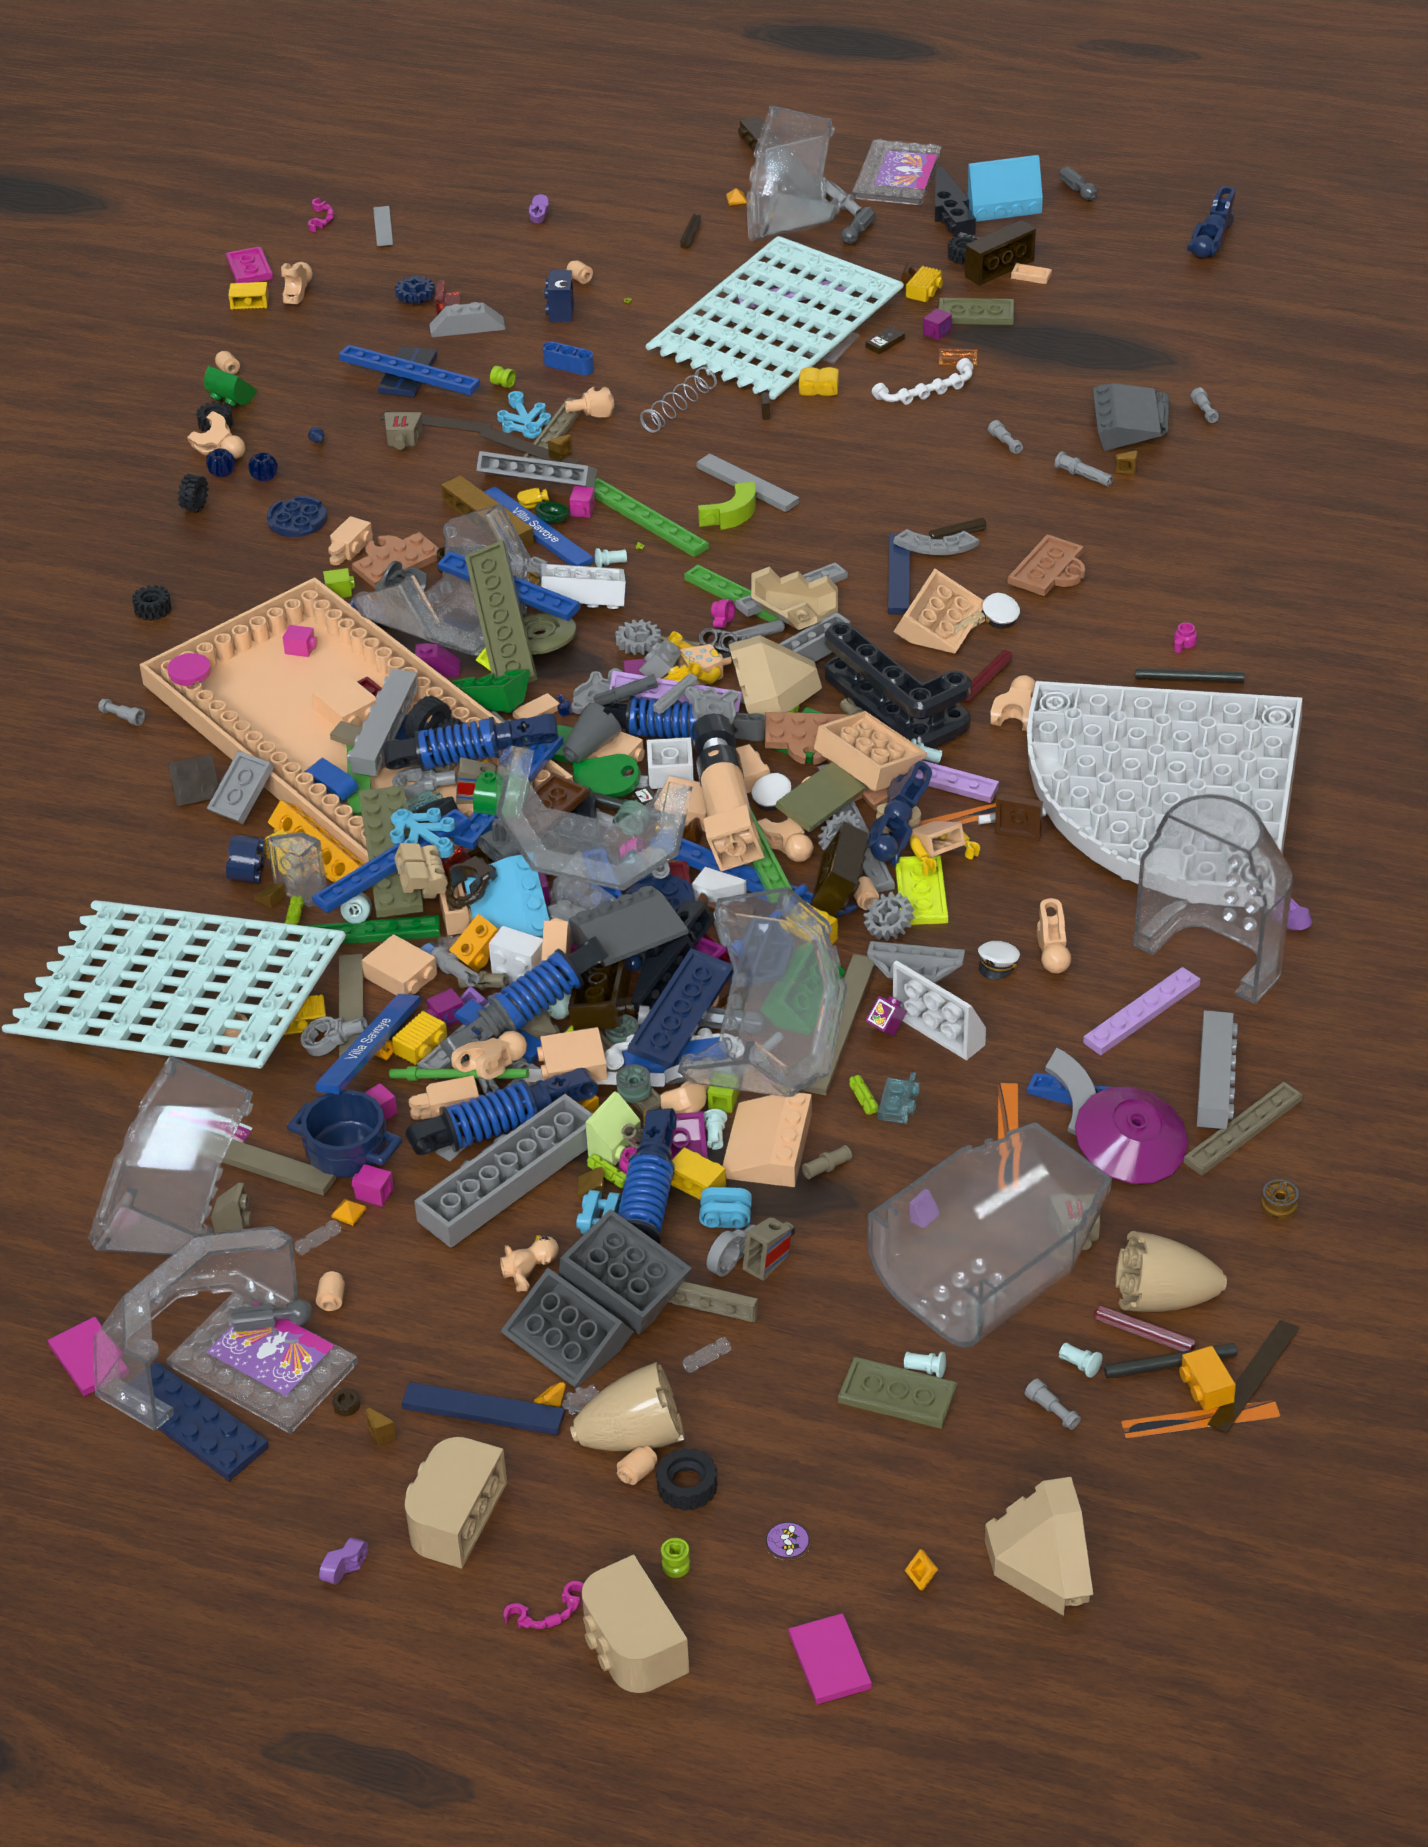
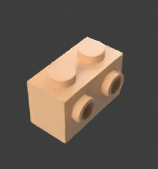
M461 883L454 890L453 895L456 899L459 896L467 895V893L463 892ZM439 893L447 936L463 933L470 922L473 921L470 908L466 906L453 908L447 904L445 893Z

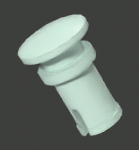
M599 548L595 550V563L597 567H602V564L609 566L611 563L627 562L626 550L608 551L606 549L603 552Z
M914 738L911 740L912 743L927 752L923 760L939 764L942 750L926 747L923 743L916 744V739Z
M711 1109L703 1114L705 1128L708 1130L707 1146L709 1148L712 1147V1149H720L723 1147L722 1130L725 1128L727 1114L719 1109Z
M1064 1343L1060 1348L1059 1358L1077 1365L1079 1370L1085 1371L1087 1377L1095 1376L1102 1364V1354L1100 1352L1083 1351L1069 1343Z
M906 1352L904 1368L927 1371V1374L933 1375L935 1372L938 1378H942L946 1369L945 1352H940L937 1357L935 1353L923 1355Z

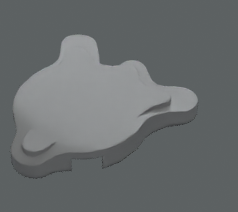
M598 671L592 672L589 680L578 686L573 692L572 712L581 714L585 706L590 702L595 703L594 695L610 690L611 683L608 679H604ZM629 697L621 699L620 702L629 700Z
M689 686L685 689L684 695L692 704V714L695 720L706 714L715 713L729 718L731 725L733 724L736 717L734 704L739 697L737 691L729 690L719 695L714 688L699 690Z

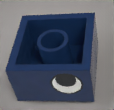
M550 270L544 289L545 299H547L546 315H549L550 322H572L574 308L572 270Z

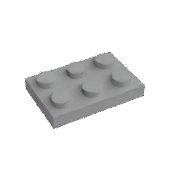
M238 751L207 809L212 813L243 824L275 766L268 761Z

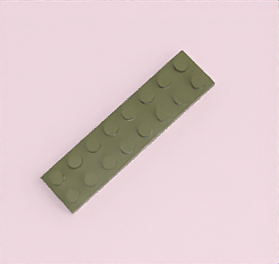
M501 540L465 555V560L491 673H494L495 677L505 675L504 672L508 670L529 669L528 683L538 680L506 544Z
M404 785L359 791L369 861L398 844L393 843L390 837V832L395 829L394 824L391 822V815L399 809L408 810ZM409 828L404 829L405 839L409 837L411 830ZM398 870L372 886L377 918L423 912L420 889H414L413 893H404Z

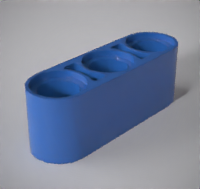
M557 342L543 344V362L545 366L580 375H589L594 372L592 351Z
M324 758L319 759L304 771L313 775L314 784H324L327 794L337 795L340 803L359 790L357 783L349 774Z

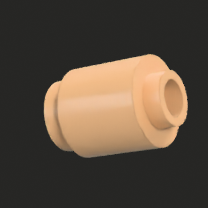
M571 261L567 266V270H572L573 279L582 284L588 283L593 276L592 268L580 261Z
M221 351L216 355L215 363L220 370L233 375L239 371V361L230 352Z
M863 876L859 878L860 885L853 896L859 907L868 910V905H874V898L879 900V894L872 880L869 877Z
M333 1271L326 1272L319 1280L316 1304L325 1311L337 1310L342 1305L345 1282L341 1274Z
M648 1446L637 1447L617 1463V1474L621 1481L635 1485L654 1470L658 1462L655 1452Z

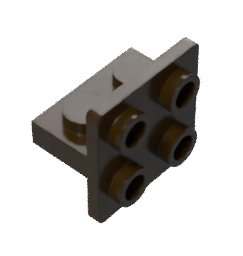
M211 754L168 763L171 776L170 781L178 806L213 798L219 785Z

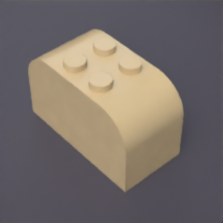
M453 1437L438 1443L430 1452L427 1460L420 1464L418 1476L414 1483L411 1482L409 1484L405 1499L410 1542L413 1549L419 1555L461 1569L463 1568L507 1484L504 1451L502 1448L464 1437Z
M635 1555L600 1569L587 1578L582 1588L583 1621L586 1630L585 1639L589 1648L597 1651L598 1661L603 1671L608 1670L618 1686L629 1692L644 1693L689 1673L687 1638Z

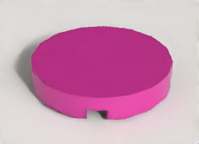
M196 653L177 656L169 662L167 667L171 681L183 686L194 685V682L197 681L199 683L203 682L211 673L209 660L205 656Z

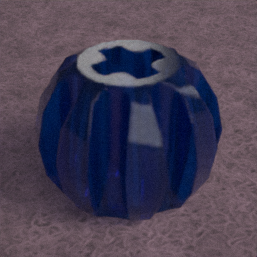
M217 448L210 451L207 455L206 467L215 477H226L235 468V458L227 449Z
M267 452L253 455L248 464L251 476L257 481H269L275 477L278 469L275 457Z

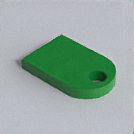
M626 754L582 760L579 763L573 762L575 783L591 788L593 792L613 798L631 793L637 787L641 778L638 764L631 756ZM634 770L630 777H624L626 771Z

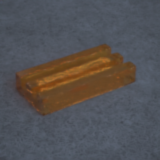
M939 348V365H957L963 358H968L973 365H977V349Z

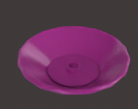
M1110 1087L1091 1095L1078 1112L1075 1124L1078 1146L1090 1164L1110 1178L1129 1184L1155 1183L1171 1176L1183 1163L1188 1146L1184 1123L1171 1105L1153 1093L1134 1087Z

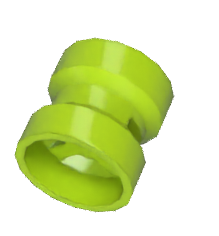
M497 365L492 368L490 373V382L492 384H501L505 388H511L514 385L516 378L514 370L509 368L505 370Z
M680 1538L668 1539L661 1547L662 1569L667 1576L679 1578L686 1575L690 1569L689 1546L686 1541Z

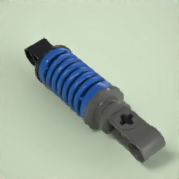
M630 696L628 703L612 702L603 705L605 708L603 712L607 715L612 713L621 728L626 729V734L637 737L642 734L644 737L651 736L652 738L659 736L661 739L667 737L668 739L691 738L693 740L691 729L696 720L692 714V704L689 706L687 701L683 702L682 707L681 702L676 701L674 706H670L662 714L653 711V704L656 702L654 698L648 702L646 698L639 699L635 696ZM736 712V718L732 724L735 738L748 739L750 741L764 740L766 716L759 713Z
M596 936L583 943L568 956L561 949H556L553 954L548 956L547 961L542 960L539 966H534L531 971H526L524 976H519L516 981L510 982L509 987H503L501 993L489 995L487 997L489 1006L477 1011L478 1018L460 1031H456L444 1039L439 1045L451 1061L452 1053L467 1043L485 1041L491 1036L498 1039L501 1033L506 1030L518 1031L527 1024V1021H532L534 1015L540 1016L542 1013L541 1009L547 1011L549 1005H556V999L559 1001L563 1000V992L570 995L572 993L571 987L575 989L584 987V981L580 974L594 967L609 955ZM471 1028L473 1030L478 1029L480 1031V1033L477 1035L478 1038L470 1037V1034H472Z

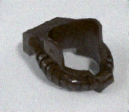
M476 856L467 859L464 863L451 866L448 871L449 878L445 891L447 904L457 908L461 906L467 907L479 901L485 894L489 880L493 881L497 877L495 867L491 864L488 865L483 858L479 859ZM467 877L476 878L469 885L470 894L459 896L457 899L454 897V890L458 884L466 881Z

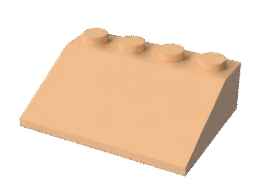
M934 569L893 632L912 644L956 653L974 623H969L966 628H962L957 633L954 632L955 628L953 625H959L961 620L977 611L982 612L984 600L937 569Z
M866 711L820 725L814 749L821 753L823 757L828 758L874 791L889 787L894 778L900 774L905 775L912 765L923 760L927 755V752Z
M786 1091L738 1103L722 1165L725 1168L726 1179L795 1187L812 1116V1094Z

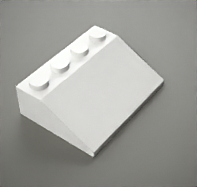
M541 564V587L579 601V603L586 604L587 607L607 605V608L618 609L619 606H624L626 583L624 569Z
M898 961L893 963V997L902 1002L900 1007L907 1010L902 1020L903 1022L966 1061L985 1046L986 1027L970 1004Z

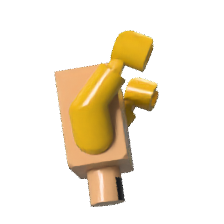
M673 631L670 634L668 640L673 642L681 652L678 658L679 667L686 665L692 675L697 676V681L700 685H711L723 677V666L732 663L731 655L728 651L718 654L713 645L692 646L682 641L683 637L678 632Z
M933 821L912 829L910 846L918 860L923 862L922 874L924 876H928L929 869L934 874L936 872V861L928 857H934L960 846L966 847L965 857L968 859H973L974 855L978 857L980 845L977 842L969 841L970 838L963 831L961 822Z

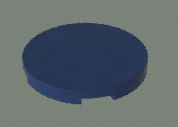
M294 496L295 499L284 502L280 500L273 504L267 512L269 528L276 534L286 537H301L320 530L327 522V510L322 505V502L308 496Z
M652 873L644 875L626 891V894H632L639 891L642 887L652 886L664 895L675 912L678 911L684 901H695L694 891L687 880L672 876V873H669L662 879L654 877Z

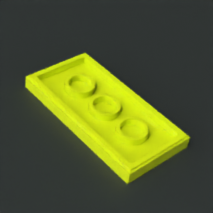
M940 855L928 857L934 859L937 863L935 874L929 869L928 876L922 874L923 862H920L916 856L900 857L899 863L895 865L898 893H901L903 897H907L914 908L912 914L915 918L909 920L911 925L948 923Z

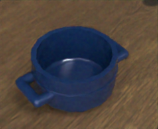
M343 1090L340 1094L328 1093L318 1097L312 1103H305L287 1125V1129L290 1132L302 1136L303 1148L312 1166L323 1173L341 1178L354 1177L356 1173H359L364 1164L372 1167L375 1164L384 1165L402 1143V1138L399 1135L387 1131L383 1109L377 1100L366 1093L353 1090Z

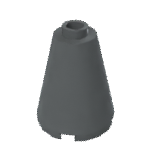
M592 702L585 706L562 748L563 756L569 762L579 763L617 738L620 734L621 726L612 713L607 715L603 712L605 709L603 706Z

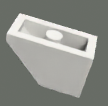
M705 867L692 883L695 901H698L701 893H705L709 897L710 902L715 901L722 905L733 898L744 900L747 898L746 880Z

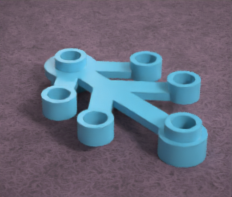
M520 391L509 393V404L512 408H516L519 415L508 413L506 410L497 412V420L503 422V431L510 433L515 430L522 432L523 436L528 439L537 438L542 432L541 427L547 425L551 420V414L546 413V405L544 403H536L534 408L527 414L523 406V393ZM537 415H540L536 422H532ZM513 421L522 423L524 425L515 424Z
M430 808L427 810V813H412L410 810L399 809L391 815V822L395 826V829L390 832L393 843L404 841V843L418 844L420 835L438 848L440 858H448L454 854L453 842L449 838H439L431 832H450L455 829L453 818L445 817L441 820L440 809ZM416 821H429L437 823H418ZM409 828L411 829L409 839L405 840L404 829Z

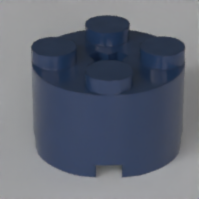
M232 835L228 848L230 855L229 861L226 863V878L234 881L260 884L261 870L259 868H264L266 855L262 854L265 849L266 839Z

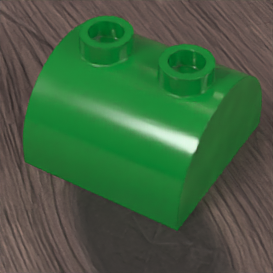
M211 366L207 367L204 386L206 391L210 393V398L218 402L223 398L225 399L224 403L235 407L236 403L239 405L249 403L255 396L257 389L240 377Z
M493 771L481 772L474 789L473 812L517 819L530 791L529 780L517 777L515 774L502 775L495 774Z

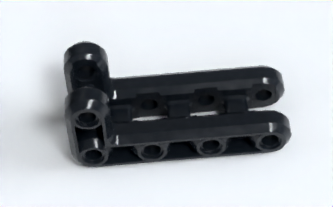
M836 622L826 629L825 645L837 657L832 658L826 663L825 679L846 698H851L857 707L862 708L863 711L868 712L909 741L914 738L916 739V744L923 743L924 746L933 749L963 735L969 730L970 713L965 708L956 705L971 694L972 682L968 675L962 671L953 670L927 682H921L850 624Z

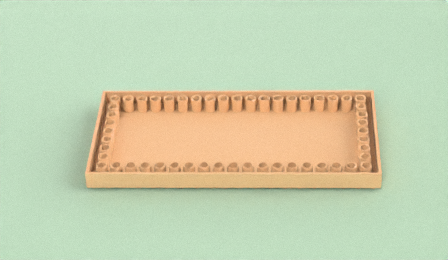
M315 577L139 664L143 685L230 759L233 760L237 752L241 751L273 764L275 767L264 787L279 800L296 804L365 864L369 860L363 817L353 816V810L348 806V798L340 803L337 795L327 794L324 784H314L313 775L304 772L319 759L324 758L347 773V745L330 740V733L335 726L315 710L313 692L347 675L356 682L368 676L383 688L384 679L386 676H389L393 668L417 673L418 691L406 715H408L414 704L420 699L432 695L449 705L452 712L451 718L466 722L469 727L471 721H476L479 727L478 721L488 719L489 717H494L497 723L502 722L362 613L351 607L349 603ZM289 625L314 628V635L317 637V647L313 649L309 657L285 654L282 637ZM196 653L205 656L209 660L211 673L203 682L199 683L197 681L194 682V685L183 686L173 683L168 675L167 667L169 662L182 654ZM525 746L515 748L512 751L510 749L502 750L501 758L498 759L488 757V763L495 766V774H503ZM550 759L530 783L528 795L553 773L573 781V776ZM384 761L377 777L370 776L371 789L393 786L392 779L397 773L413 767L390 770L385 767ZM457 764V765L454 767V769H453V770L456 771L457 779H458L459 764ZM406 781L407 783L405 784V787L406 785H412L417 781ZM457 784L438 786L436 791H427L423 795L406 798L407 809L413 812L435 800L451 796L456 802ZM456 804L459 811L468 818L474 813L473 804ZM453 837L449 838L453 842L454 854L448 858H441L443 868L446 869L464 859L465 853L473 850L454 844Z

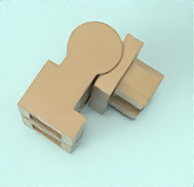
M400 843L394 859L398 874H400L404 893H413L414 889H422L423 898H436L437 893H445L448 882L444 875L445 871L436 846L427 845L420 847L419 844Z

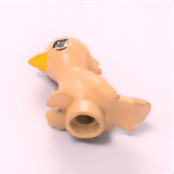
M536 1235L535 1242L527 1249L512 1251L511 1247L505 1245L506 1256L500 1258L502 1274L504 1278H514L517 1292L529 1289L530 1285L526 1279L536 1264L545 1265L556 1259L559 1251L556 1240L552 1237Z

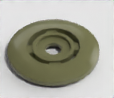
M546 612L523 617L532 655L557 650L568 644L576 634V624L572 618L566 621ZM536 631H546L545 633L540 635L534 634Z

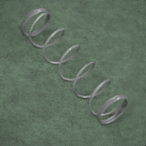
M700 367L696 370L695 375L688 376L685 379L684 384H678L673 389V392L666 393L662 401H656L651 406V409L641 412L640 420L644 428L649 432L657 433L661 427L665 426L663 416L657 411L652 410L654 405L662 402L663 411L669 418H676L675 409L669 403L663 401L668 394H673V400L679 409H687L685 399L681 395L674 393L677 387L684 385V392L688 399L692 402L698 401L696 391L691 386L685 384L687 379L694 377L697 388L705 394L716 387L717 379L713 371L707 367ZM701 369L711 373L714 378L713 387H708L707 383L699 377ZM696 378H697L699 384H700L703 388L707 389L706 392H703V391L698 387V385H697V383H696ZM685 386L690 387L695 392L696 400L689 398L685 391ZM674 394L683 399L686 404L684 409L677 405ZM663 403L668 404L673 409L674 417H670L666 413ZM645 412L651 413L654 423L659 426L657 430H652L646 426L643 420ZM657 414L663 419L664 425L661 426V421ZM653 415H654L655 418L657 419L658 424H657L656 421L654 420Z

